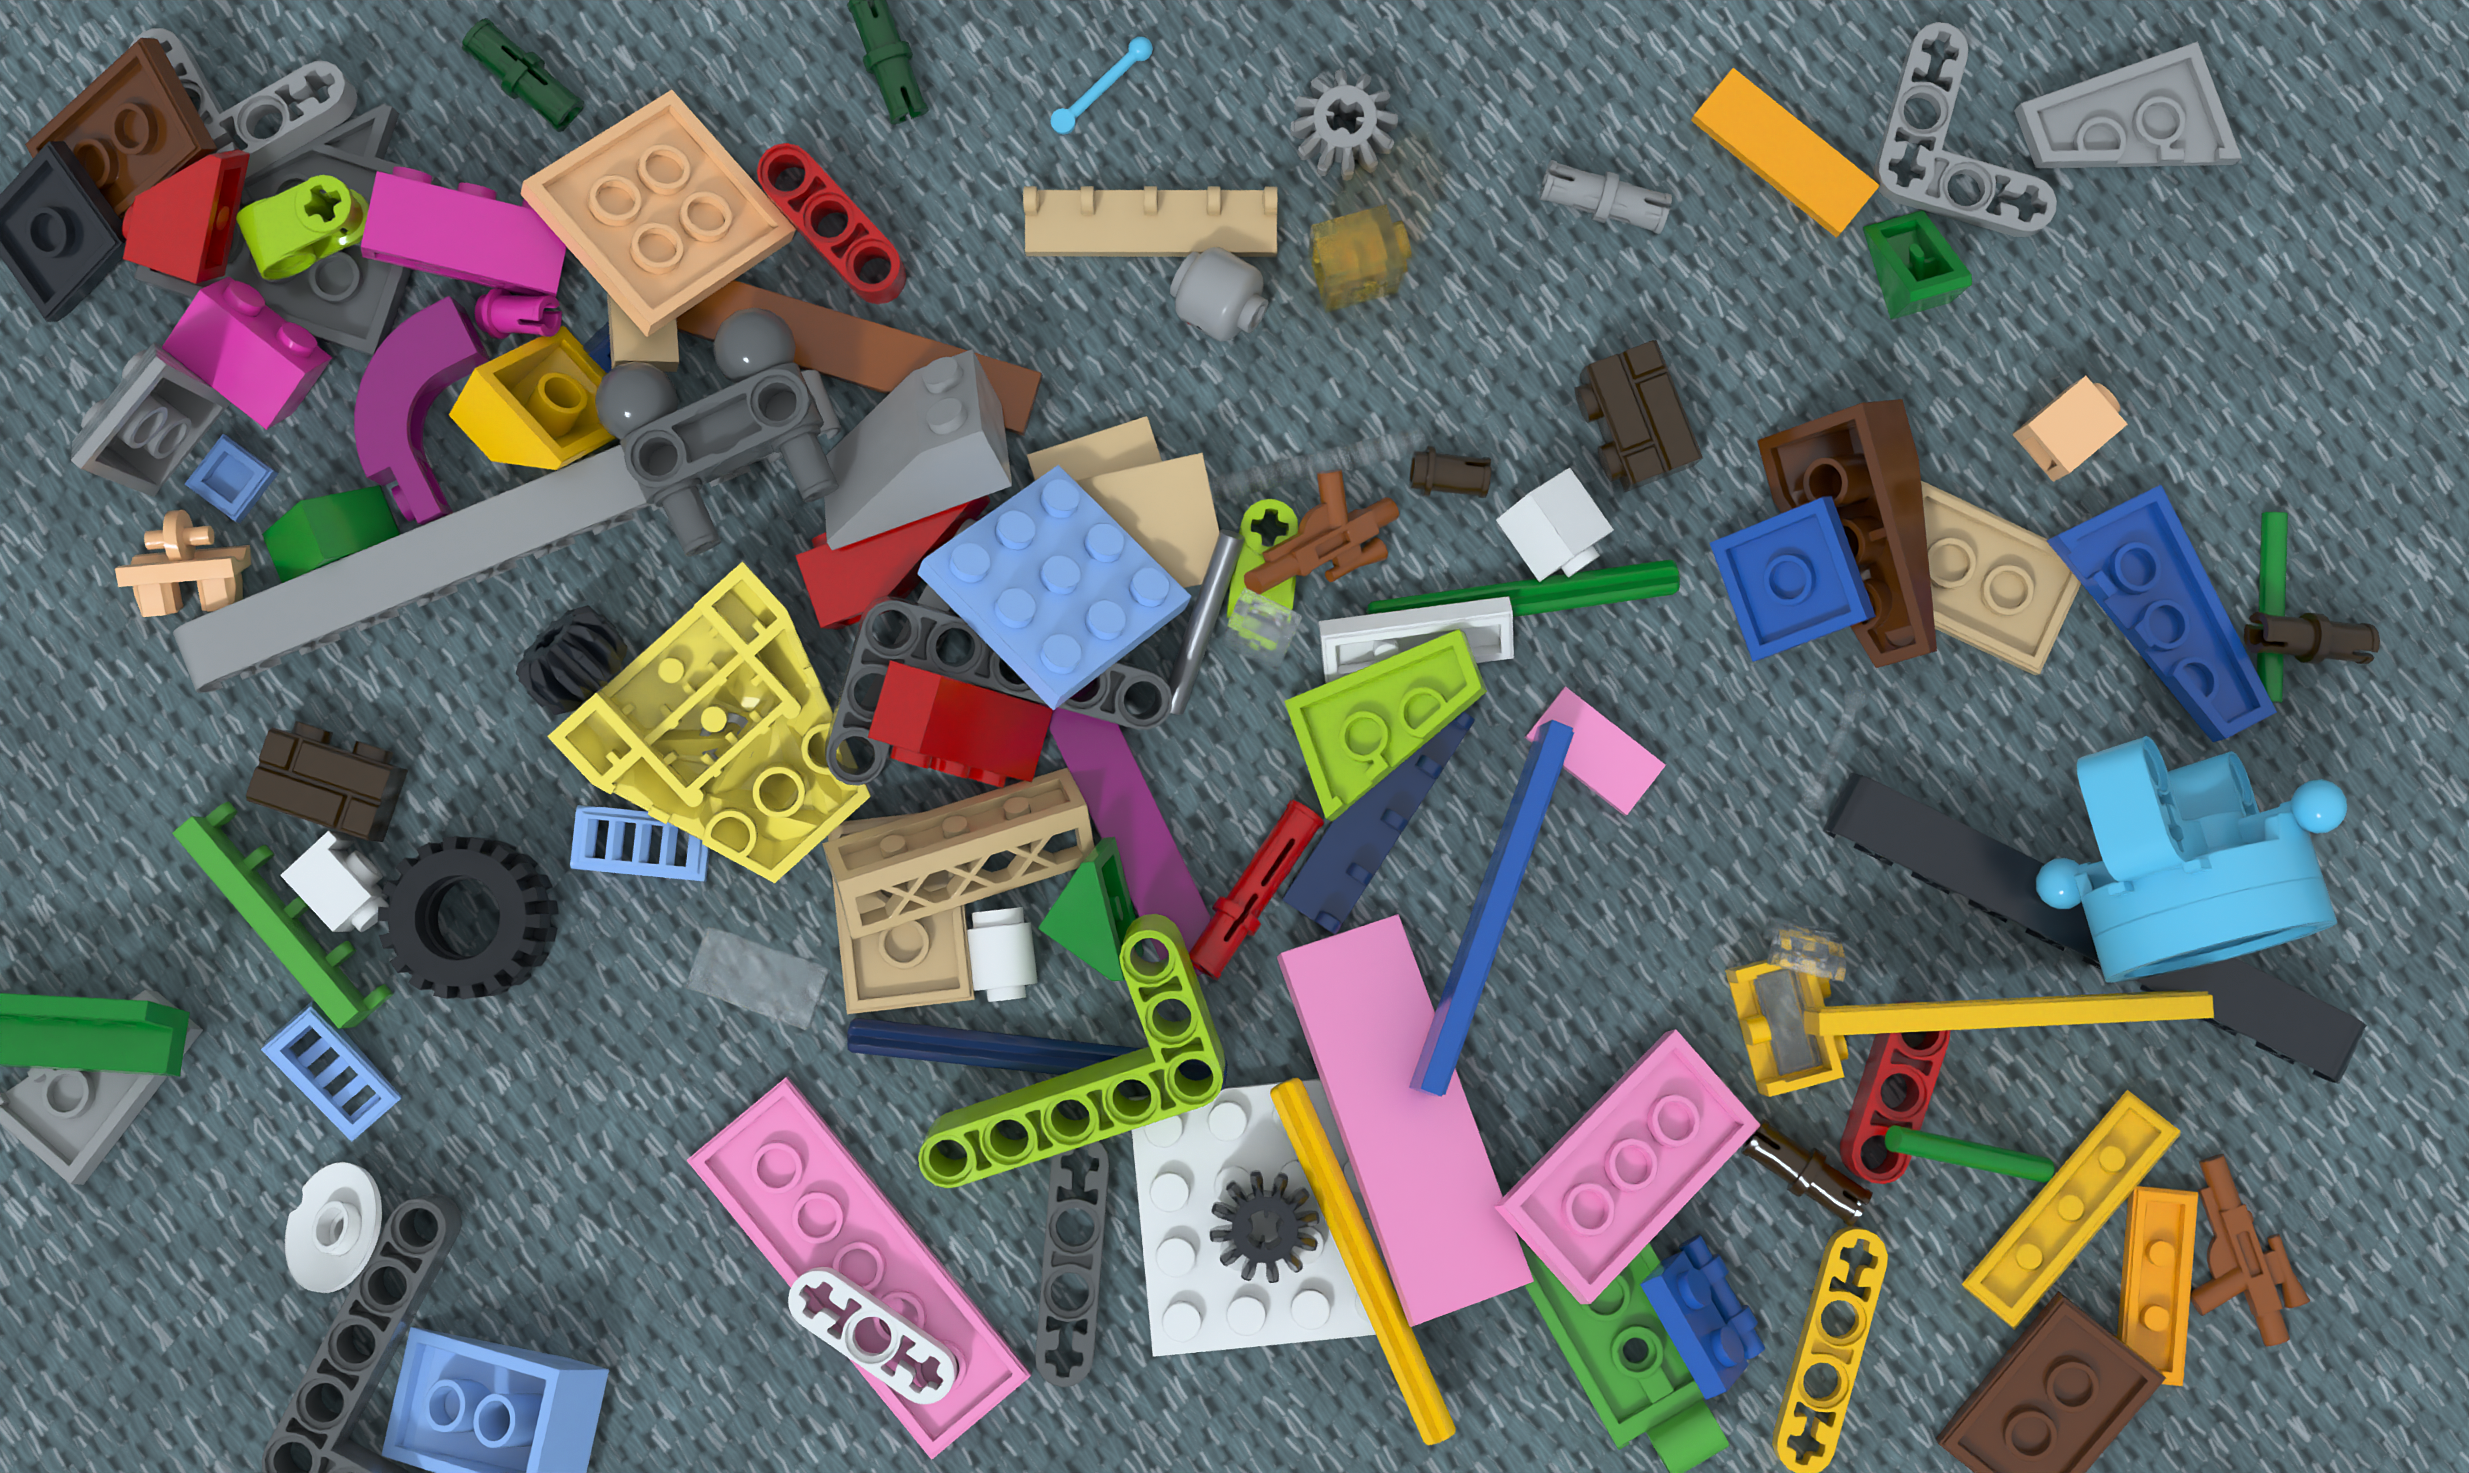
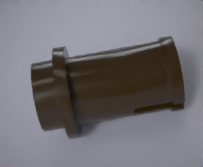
M1427 446L1425 452H1413L1409 486L1411 489H1420L1421 495L1429 497L1431 491L1486 498L1491 479L1490 457L1476 458L1436 453L1434 446Z

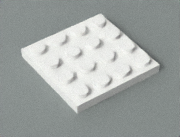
M1321 1079L1302 1080L1397 1294ZM1282 1082L1226 1087L1220 1091L1213 1102L1204 1107L1132 1130L1153 1357L1376 1335L1270 1096V1090ZM1149 1095L1129 1097V1099L1134 1101L1143 1100ZM1254 1170L1261 1171L1263 1190L1268 1191L1272 1190L1274 1178L1279 1172L1287 1174L1288 1184L1283 1194L1284 1198H1288L1296 1189L1305 1187L1310 1194L1307 1201L1294 1212L1312 1210L1317 1211L1320 1217L1318 1224L1312 1227L1298 1228V1231L1309 1234L1317 1239L1318 1245L1316 1250L1306 1251L1294 1246L1292 1250L1300 1257L1303 1269L1295 1273L1288 1267L1283 1258L1276 1261L1279 1269V1281L1276 1283L1268 1282L1266 1263H1257L1255 1275L1251 1281L1242 1279L1241 1270L1246 1259L1243 1254L1233 1264L1224 1266L1220 1262V1255L1227 1247L1234 1243V1240L1220 1243L1212 1242L1209 1236L1210 1229L1216 1226L1232 1224V1222L1212 1214L1213 1203L1224 1202L1236 1208L1237 1203L1229 1196L1226 1185L1231 1180H1234L1240 1184L1246 1195L1252 1193L1250 1172ZM1264 1210L1252 1214L1253 1230L1249 1236L1256 1241H1260L1261 1235H1265V1242L1274 1240L1278 1237L1276 1222L1280 1216L1275 1212L1269 1211L1268 1218H1265Z

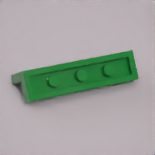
M0 993V1066L180 1077L190 1012L144 1000Z

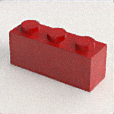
M890 660L868 738L893 745L890 755L892 759L1004 788L1007 776L1032 783L1053 710L1042 705Z

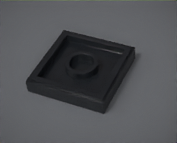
M49 141L0 194V257L46 322H57L73 311L123 258L127 240L122 232L123 222L65 141Z

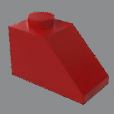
M237 149L210 154L135 196L134 203L128 208L122 225L123 236L127 239L123 259L195 284L225 276L250 153Z

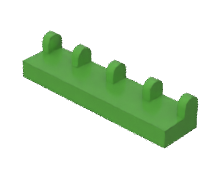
M230 801L221 804L206 817L191 816L172 832L338 1029L358 1026L394 994L386 984L375 988L365 998L339 968L342 963L357 951L349 941H345L327 954L298 920L301 915L310 909L306 902L298 896L286 906L257 872L258 869L275 856L272 850L265 844L245 858L220 828L230 822L238 813Z

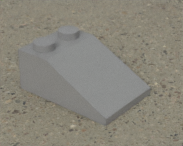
M153 342L148 350L145 349L135 354L124 367L122 372L123 380L107 399H102L95 403L87 411L81 423L83 429L72 441L71 461L80 469L152 497L157 494L231 403L162 349V345Z
M973 349L952 357L936 359L927 366L912 371L826 455L829 466L839 485L836 491L824 497L827 543L832 550L1012 486L1002 404Z

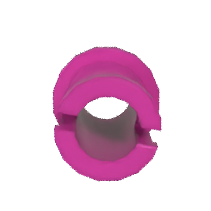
M495 288L490 290L488 294H483L477 300L475 320L482 331L487 332L492 338L496 339L507 338L511 333L551 337L559 331L562 311H543L544 308H557L560 306L559 301L554 296L512 295L506 289Z

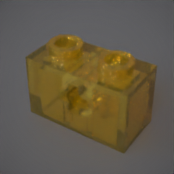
M1387 204L1311 225L1308 256L1325 313L1398 292L1402 274L1408 272L1406 259L1412 258V253L1403 221L1400 220L1392 223Z

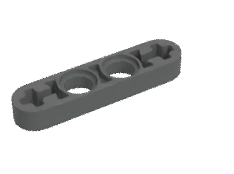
M1101 1140L1087 1144L1088 1155L1093 1158H1099V1168L1088 1170L1085 1176L1084 1191L1098 1190L1097 1202L1080 1196L1064 1199L1058 1198L1059 1186L1068 1190L1073 1188V1168L1063 1166L1062 1158L1063 1155H1072L1075 1149L1054 1155L1051 1160L1035 1359L1036 1367L1042 1378L1050 1384L1059 1387L1074 1386L1083 1381L1091 1370L1095 1355L1110 1169L1109 1152ZM1068 1209H1083L1090 1214L1094 1221L1093 1235L1082 1244L1068 1243L1061 1238L1058 1232V1218ZM1064 1273L1078 1274L1085 1279L1088 1285V1299L1078 1308H1064L1055 1301L1052 1295L1053 1282ZM1048 1316L1065 1322L1087 1319L1088 1321L1087 1331L1077 1327L1073 1329L1072 1349L1075 1352L1083 1353L1084 1360L1083 1362H1074L1070 1373L1058 1372L1057 1361L1047 1359V1350H1056L1061 1338V1326L1049 1328Z

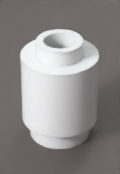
M1023 907L972 913L973 929L967 930L974 991L987 989L988 1002L1026 998L1025 985L1035 984L1038 981L1031 922L1024 923Z

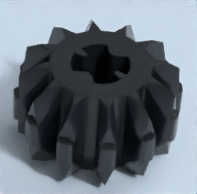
M589 605L566 611L559 620L552 621L543 633L537 635L536 641L524 651L523 659L518 663L516 675L519 677L518 681L528 690L527 694L539 706H545L554 715L576 711L583 702L589 700L602 687L608 685L607 681L610 677L620 670L621 661L626 656L628 646L624 643V639L619 635L616 627L603 614L599 615Z
M1254 1170L1250 1172L1252 1193L1246 1195L1240 1184L1234 1180H1231L1226 1185L1229 1196L1237 1203L1236 1208L1224 1202L1213 1203L1212 1214L1218 1218L1230 1221L1232 1224L1216 1226L1210 1229L1209 1236L1212 1242L1220 1243L1234 1240V1243L1227 1247L1220 1255V1262L1224 1266L1233 1264L1243 1254L1246 1259L1241 1270L1242 1279L1251 1281L1255 1275L1257 1263H1266L1268 1282L1276 1283L1279 1281V1269L1276 1261L1283 1258L1288 1267L1295 1273L1303 1269L1300 1257L1292 1250L1294 1246L1306 1251L1316 1250L1318 1245L1317 1239L1309 1234L1298 1231V1228L1312 1227L1320 1222V1217L1317 1211L1312 1210L1294 1212L1307 1201L1310 1194L1305 1187L1296 1189L1288 1198H1284L1283 1194L1288 1184L1287 1174L1279 1172L1274 1178L1272 1190L1268 1191L1263 1190L1261 1171ZM1264 1210L1265 1218H1268L1269 1211L1275 1212L1280 1216L1276 1222L1278 1237L1270 1242H1265V1235H1261L1260 1241H1256L1249 1236L1253 1230L1252 1214Z

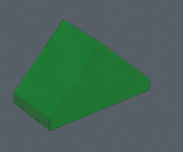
M1924 210L1863 227L1891 320L1949 304L1972 285V274Z
M380 485L301 500L262 534L281 583L401 535Z
M1115 837L1103 838L1085 858L1038 929L1109 980L1123 981L1125 977L1121 969L1119 956L1126 931L1136 918ZM1140 940L1136 942L1134 949L1141 958L1144 951Z

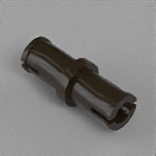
M2255 612L2249 617V620L2252 623L2263 624V626L2246 624L2244 628V642L2251 653L2265 652L2294 655L2295 659L2301 663L2318 664L2324 659L2353 661L2357 664H2369L2375 657L2371 653H2362L2359 650L2378 653L2380 645L2379 632L2374 625L2368 623L2330 621L2324 614L2304 613L2299 618Z
M1762 1119L1759 1122L1761 1126L1752 1134L1753 1139L1751 1141L1747 1140L1741 1153L1751 1157L1788 1182L1787 1190L1795 1196L1800 1197L1804 1193L1844 1220L1845 1224L1852 1226L1864 1212V1209L1860 1206L1862 1203L1865 1205L1869 1204L1873 1192L1867 1188L1864 1189L1825 1162L1827 1155L1817 1148L1808 1151L1771 1126L1770 1122Z

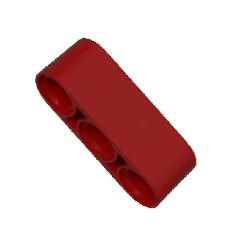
M789 143L777 144L766 150L759 159L757 167L758 181L769 199L796 230L861 299L878 305L889 303L897 298L904 289L906 272L905 266L893 244L805 150L798 145ZM793 167L805 171L804 181L795 190L785 192L776 189V180L782 171ZM841 213L848 217L847 227L838 236L827 238L818 234V225L823 217L828 214ZM881 258L891 263L889 275L880 283L868 284L860 280L861 268L871 259Z
M1905 1000L1897 1003H1912L1916 1001ZM1951 1030L1927 1031L1923 1042L1912 1048L1904 1042L1901 1032L1878 1033L1875 1035L1840 1143L1839 1152L1842 1163L1849 1172L1859 1178L1877 1184L1894 1182L1904 1174L1910 1163L1911 1155L1896 1153L1887 1149V1155L1883 1163L1877 1168L1867 1169L1861 1160V1147L1867 1139L1875 1135H1880L1885 1141L1888 1129L1894 1125L1915 1130L1921 1129L1950 1041ZM1898 1073L1906 1082L1907 1094L1900 1105L1889 1109L1882 1101L1881 1086L1885 1079Z

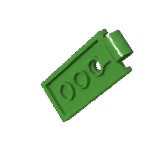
M1516 1232L1534 1282L1524 1286L1617 1449L1624 1448L1630 1444L1629 1441L1646 1432L1668 1472L1685 1473L1728 1448L1730 1445L1723 1431L1702 1400L1704 1398L1702 1392L1640 1285L1660 1263L1650 1243L1641 1250L1591 1304H1580ZM1631 1338H1641L1647 1345L1646 1355L1640 1361H1629L1623 1354V1347Z

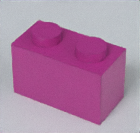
M230 276L199 290L162 346V349L266 430L293 414L332 359L329 354L317 346L315 337L308 330L300 325L284 320L265 305L263 296L256 289L246 283L235 281Z

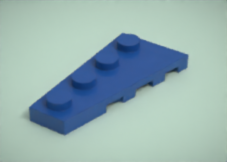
M2162 485L2152 488L2046 540L2212 742L2226 739L2277 713Z

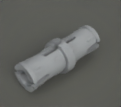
M1550 160L1542 181L1544 188H1541L1539 193V200H1547L1592 213L1591 219L1594 221L1605 223L1606 219L1610 218L1651 230L1657 234H1660L1664 228L1670 210L1666 206H1670L1672 202L1671 194L1660 193L1619 181V174L1606 171L1605 175L1601 176L1557 163L1554 160Z

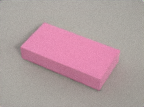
M1566 686L1524 737L1532 743L1538 726L1550 720L1572 727L1574 735L1562 767L1624 816L1628 815L1666 766Z

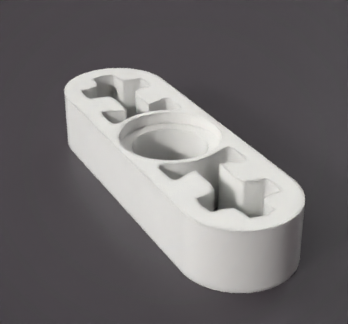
M816 1267L806 1271L793 1283L789 1292L788 1304L794 1319L914 1403L931 1404L941 1400L950 1391L957 1376L956 1359L950 1349L833 1268ZM823 1282L828 1283L833 1288L829 1299L844 1311L849 1306L851 1298L862 1306L847 1320L842 1334L832 1328L841 1318L835 1312L824 1307L817 1314H814L807 1308L811 1297L804 1292L806 1285L816 1289ZM867 1317H878L884 1320L891 1330L889 1347L879 1353L864 1351L858 1345L855 1338V1329L859 1321ZM904 1335L915 1342L907 1350V1355L921 1363H924L929 1356L936 1358L940 1362L936 1371L938 1376L943 1379L940 1385L929 1381L924 1388L917 1386L913 1382L917 1371L902 1359L898 1363L896 1371L885 1365L901 1347Z

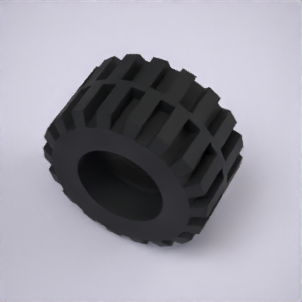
M460 836L443 838L441 843L429 842L417 848L419 855L416 858H404L396 866V869L401 873L399 879L387 880L382 893L391 896L389 907H378L377 921H388L389 933L379 935L383 949H394L397 956L390 963L397 973L408 972L412 976L408 983L419 990H433V996L445 999L495 996L508 992L509 987L521 985L532 976L529 971L532 967L542 966L549 955L543 951L546 942H555L558 928L550 927V915L559 914L557 900L548 899L546 890L553 887L548 876L538 874L534 869L538 863L530 855L518 853L515 851L516 846L506 842L494 841L488 838ZM466 879H475L486 885L496 898L500 912V922L495 938L484 951L475 956H463L451 949L443 939L438 924L439 908L444 896L455 884Z

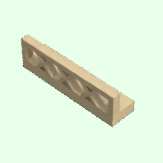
M1068 767L1035 777L1032 783L1022 781L822 843L828 866L838 888L852 940L1077 869L1095 848L1087 804ZM1075 829L1077 846L1055 853L1042 849L1053 835ZM1005 850L1016 854L1007 868L994 872L981 868L993 854ZM942 870L955 874L944 888L931 892L920 888L929 874ZM878 890L893 893L884 907L859 914L856 897Z

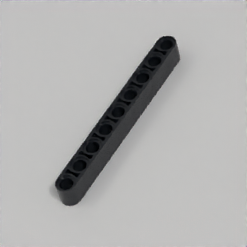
M1850 773L1823 828L1824 833L1833 838L1837 834L1855 842L1853 848L1891 867L1893 863L1912 870L1911 877L1948 895L1950 891L1967 897L1970 899L1968 905L2005 923L2008 919L2027 927L2025 933L2061 951L2068 948L2084 955L2082 961L2102 970L2082 901L2070 909H2057L2045 903L2036 891V877L2042 866L2045 865L2044 863L1884 784L1863 775ZM2236 958L2134 980L2142 984L2140 990L2144 992L2174 990L2208 991L2209 995H2213L2214 1018H2202L2201 1020L2235 1037L2239 1033L2256 1040V1047L2292 1065L2294 1062H2298L2313 1068L2312 1075L2336 1084L2340 1083L2367 1026L2358 1018Z

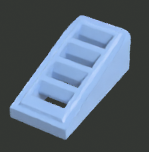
M578 805L575 815L570 867L571 869L706 881L710 848L703 845L702 840L689 834L686 867L674 866L678 827L668 822L667 824L662 823L648 815L647 811ZM599 820L609 821L605 859L595 858ZM626 823L636 824L632 862L622 861ZM653 825L663 826L659 864L649 863Z
M314 1000L273 1034L261 1049L351 1142L402 1097L343 1029H338ZM313 1028L321 1038L298 1057L290 1047ZM332 1047L340 1056L315 1077L308 1069V1066ZM350 1066L358 1075L332 1096L325 1087ZM368 1084L376 1094L350 1116L342 1106Z

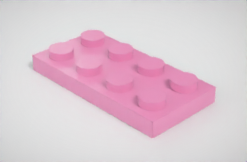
M1676 1029L1665 1032L1494 1207L1580 1304H1591L1761 1125Z

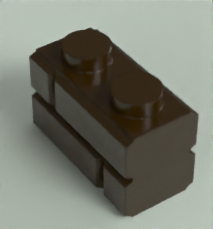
M1657 340L1646 342L1620 354L1596 361L1583 369L1579 375L1582 385L1574 388L1575 397L1587 423L1597 421L1605 444L1597 447L1603 470L1610 482L1619 479L1624 492H1628L1691 468L1703 459Z
M295 721L292 731L272 727L264 741L259 756V765L254 770L246 793V801L367 841L383 842L408 773L407 769L390 764L394 752L357 740L352 751L331 745L330 742L334 732L300 721Z

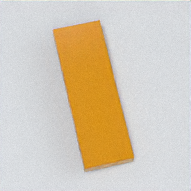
M1735 68L1731 69L1691 119L1694 124L1836 238L1880 186Z
M2137 1185L2128 1196L2117 1337L2163 1373L2166 1379L2162 1384L2183 1386L2198 1192Z

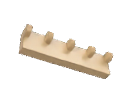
M1024 186L1023 204L1026 256L1187 257L1195 251L1201 254L1208 248L1220 247L1237 257H1277V187H1265L1264 190H1220V186H1208V190H1157V186H1144V190H1094V186H1081V190H1038L1037 186Z

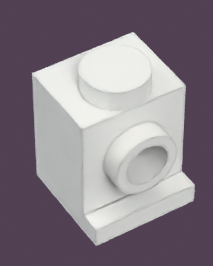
M327 831L285 870L281 877L332 932H351L355 927L360 932H363L378 922V907H389V904L385 901L388 896L383 894V890L376 884L383 878L378 868L357 850L349 855L346 849L355 841L348 834L337 831Z

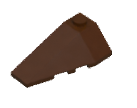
M1903 399L1859 403L1757 440L1772 498L1781 514L1819 498L1832 496L1876 615L1874 618L1850 627L1875 668L1937 652L1920 464Z

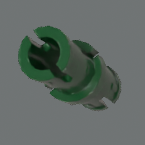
M850 0L847 3L849 12L852 13L867 53L863 57V63L867 73L874 74L889 112L888 117L891 124L896 125L905 122L904 116L908 113L911 119L926 114L929 109L927 104L924 103L909 63L913 56L909 42L901 41L887 1L870 0L867 2V0Z
M485 18L477 22L464 37L462 50L470 54L502 82L501 90L512 99L521 98L550 123L557 132L564 131L583 110L584 107L582 105L584 101L580 97L575 96L544 69L545 61L534 52L526 53L504 35L490 19Z

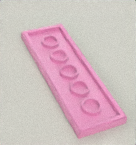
M1399 914L1280 953L1277 956L1278 963L1409 1327L1534 1282L1516 1231L1494 1207L1503 1196L1456 1069H1454L1447 1092L1442 1097L1430 1096L1409 1088L1435 1012Z
M789 1077L784 1078L687 1159V1162L790 1287L802 1274L812 1268H833L950 1349L957 1363L955 1382L945 1397L931 1404H918L910 1401L850 1359L931 1460L1032 1375V1372ZM823 1282L816 1289L806 1285L804 1292L811 1297L807 1308L814 1314H817L824 1307L835 1312L841 1318L832 1328L842 1334L847 1320L862 1306L851 1298L849 1306L844 1311L829 1299L833 1288L828 1283ZM867 1317L858 1322L855 1329V1338L858 1345L864 1351L879 1353L889 1347L891 1330L884 1320L878 1317ZM904 1335L901 1347L885 1365L896 1371L897 1365L902 1359L917 1371L916 1377L913 1380L917 1386L924 1388L929 1381L940 1385L943 1379L936 1373L940 1362L936 1358L929 1356L924 1363H921L907 1355V1350L915 1342Z

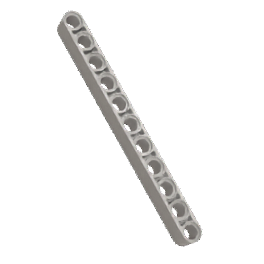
M815 369L802 371L801 373L810 392L816 399L817 408L824 421V425L820 428L821 433L817 437L826 434L828 439L833 438L842 431V428L818 370ZM782 392L773 396L767 404V418L781 421L791 416L796 409V395ZM618 445L191 620L173 631V635L196 692L207 693L223 688L221 682L239 674L242 680L282 664L280 657L299 650L302 656L341 640L339 636L341 632L358 626L359 631H363L399 616L397 609L417 602L418 607L424 606L458 592L456 585L475 578L477 583H480L516 568L515 561L534 554L535 558L538 559L575 544L573 538L590 530H593L594 535L633 520L632 513L651 506L652 510L655 511L662 507H656L655 504H648L638 482L627 470L624 452L621 445ZM664 446L654 451L649 462L652 475H664L674 468L678 457L674 446ZM774 452L711 481L710 485L713 487L751 471L749 465L768 458L770 463L782 459V453Z

